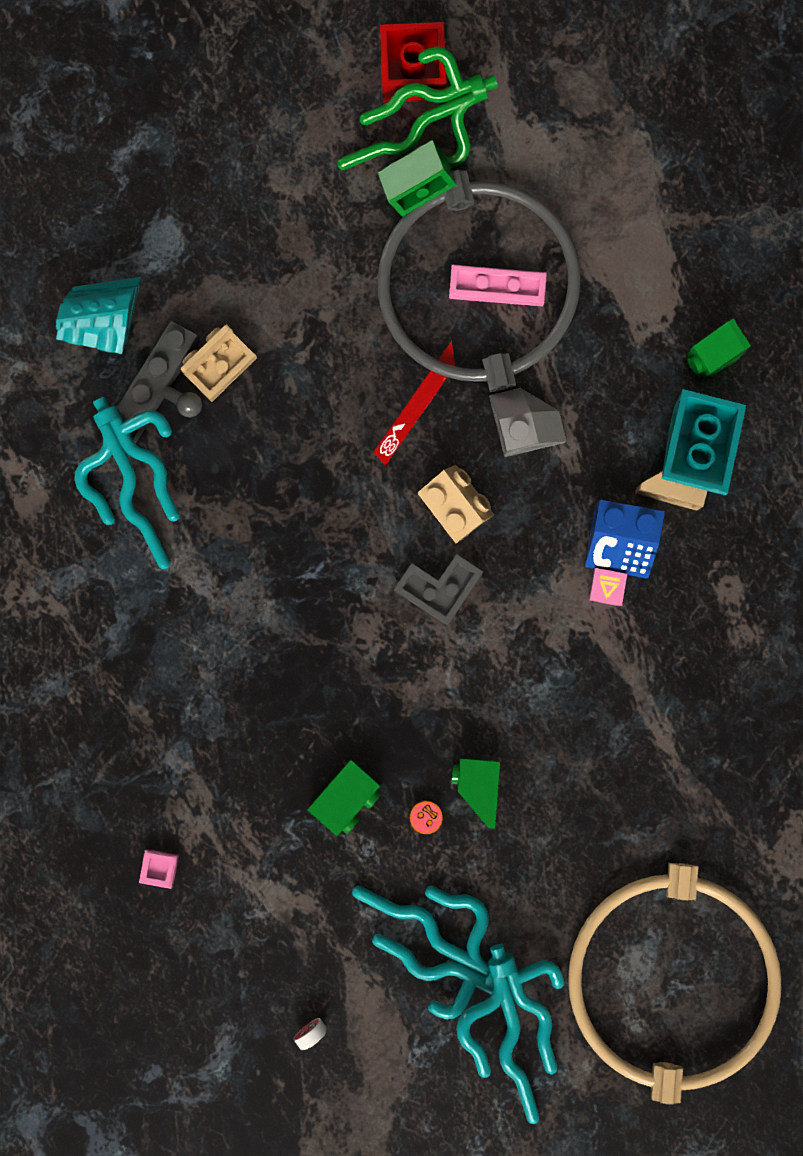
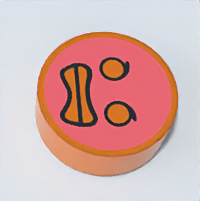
M420 801L414 805L410 812L411 825L421 834L434 833L442 824L443 816L441 809L432 801Z

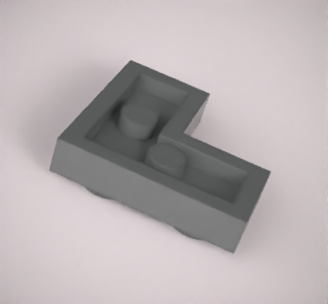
M456 554L438 581L411 563L395 587L394 592L448 626L483 571Z

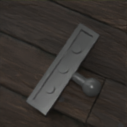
M170 321L117 407L123 421L143 411H156L164 398L175 403L179 413L185 417H195L201 412L202 400L196 393H181L171 387L179 375L181 367L184 365L183 360L195 349L200 341L198 335ZM148 424L130 433L135 444Z

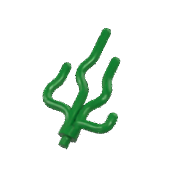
M435 46L421 51L418 55V60L422 64H427L434 60H440L443 63L451 86L436 90L420 83L406 84L399 88L387 103L362 113L359 121L362 125L366 126L397 112L404 102L413 96L443 104L419 115L413 123L408 137L402 142L382 141L340 158L337 161V167L340 170H346L379 155L398 156L406 154L417 146L427 125L448 115H451L452 130L457 140L458 148L453 155L446 157L450 168L459 166L468 157L471 147L464 125V113L472 105L488 99V91L499 87L495 76L492 75L482 79L481 75L477 74L463 80L456 60L449 50L444 47Z

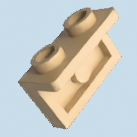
M227 324L221 329L219 327L214 329L207 336V343L199 351L193 350L183 360L184 365L181 367L184 375L211 402L257 359L256 355L233 333Z
M457 465L443 470L417 492L455 543L463 540L483 522L494 516L489 501L475 490L469 475Z

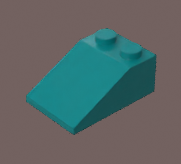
M682 389L674 405L662 479L727 495L746 405Z

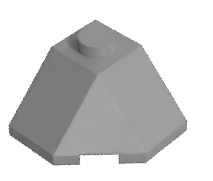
M522 388L489 395L504 457L567 442L559 410Z

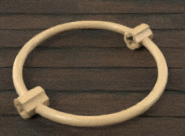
M668 863V874L651 876L629 883L605 898L594 909L582 926L574 943L568 971L570 1002L577 1024L586 1041L597 1055L623 1076L637 1083L650 1086V1097L652 1100L663 1104L681 1103V1090L702 1088L720 1082L743 1068L758 1053L771 1033L776 1021L781 998V973L777 953L769 933L758 916L745 902L724 887L698 878V866L684 863ZM667 888L666 896L679 900H696V891L720 900L734 910L749 926L760 945L766 963L768 976L766 1005L753 1036L727 1062L714 1069L695 1075L683 1076L682 1066L667 1062L653 1063V1070L650 1073L620 1058L604 1043L596 1032L586 1011L583 999V960L588 944L597 927L621 903L635 895L654 889Z

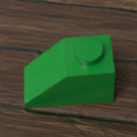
M733 318L691 348L687 353L689 357L688 364L696 375L700 374L702 379L706 380L736 362L751 345Z
M459 757V765L453 764L451 784H457L458 793L488 828L495 829L500 762L496 760Z

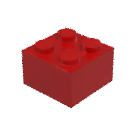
M444 22L380 25L383 102H388L394 93L406 84L420 83L436 90L446 88V71L443 63L440 60H434L427 64H422L418 60L419 53L425 49L435 46L445 48ZM413 96V97L408 98L406 101H427V100H425V99H423V98H421V97H418V96Z

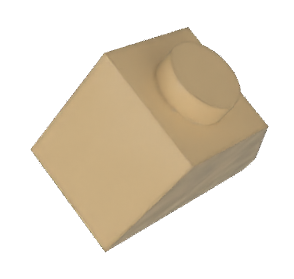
M662 472L641 483L637 487L635 494L697 511L704 506L707 491L663 480Z

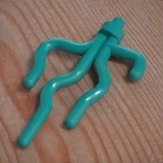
M101 397L93 401L98 412L93 418L102 433L103 445L97 453L85 458L78 464L74 476L76 488L85 499L95 506L103 523L112 525L115 521L114 514L103 495L90 486L87 476L89 471L102 465L113 455L123 476V485L119 498L121 511L126 519L141 531L158 567L163 570L168 569L170 560L153 526L133 506L132 497L136 488V475L127 454L136 460L150 465L154 473L156 496L167 518L173 522L177 521L180 513L167 488L165 464L157 454L137 446L130 435L131 432L148 423H153L159 434L165 438L171 435L172 429L164 415L153 410L143 411L123 421L117 406L109 407L105 397Z
M359 885L352 889L353 897L389 916L398 919L419 920L425 928L427 938L432 947L439 953L458 962H447L434 967H425L418 962L412 951L382 934H375L373 936L372 943L376 947L399 958L408 972L418 979L432 981L452 975L464 980L452 1005L446 1006L438 1001H431L428 1005L430 1013L443 1019H454L463 1013L476 987L492 994L494 981L488 962L482 958L479 949L488 927L489 914L484 903L478 898L467 894L451 895L435 886H428L425 890L426 897L452 909L468 908L475 913L476 922L469 935L466 952L441 937L434 917L426 909L416 905H397Z
M496 944L490 948L493 957L488 961L494 981L493 992L489 998L463 1012L458 1019L456 1027L457 1038L461 1046L473 1056L478 1074L483 1078L490 1076L491 1068L482 1045L471 1036L470 1026L475 1020L490 1014L501 1004L507 1022V1031L500 1045L499 1061L504 1072L516 1083L528 1122L536 1124L540 1116L528 1078L524 1070L512 1059V1052L521 1030L520 1019L514 1001L522 1009L537 1016L539 1026L536 1039L539 1053L546 1073L555 1074L558 1067L550 1044L552 1031L551 1015L545 1005L525 994L522 983L542 974H548L552 986L556 989H561L564 986V978L558 965L547 960L537 961L517 970L513 954L505 953L503 944Z

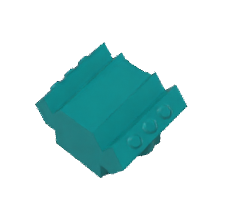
M141 277L73 287L64 298L63 304H60L56 319V330H58L56 339L70 344L93 347L105 352L122 354L129 339Z

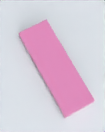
M452 265L449 299L543 306L547 273Z

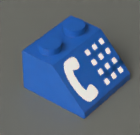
M599 500L594 508L584 567L620 572L629 576L648 579L659 546L665 511Z

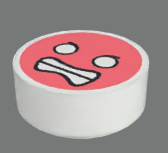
M317 1018L305 1025L294 1036L293 1040L301 1050H306L324 1037L327 1027L320 1018Z

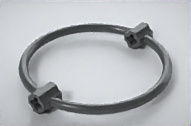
M455 170L452 171L457 184L455 187L403 216L392 230L383 249L378 268L377 289L379 305L392 336L400 347L416 362L448 378L473 382L487 381L489 392H500L515 387L514 375L526 370L545 357L558 344L568 329L576 311L580 293L579 260L574 243L565 226L543 202L533 195L510 185L485 181L470 182L467 171ZM473 195H495L526 206L544 220L553 231L566 260L568 285L565 303L559 319L548 336L536 348L520 359L511 362L509 353H499L482 359L484 369L452 366L433 358L421 350L405 333L399 323L390 293V274L393 258L403 236L409 228L430 209L446 201L448 211H460L474 204Z

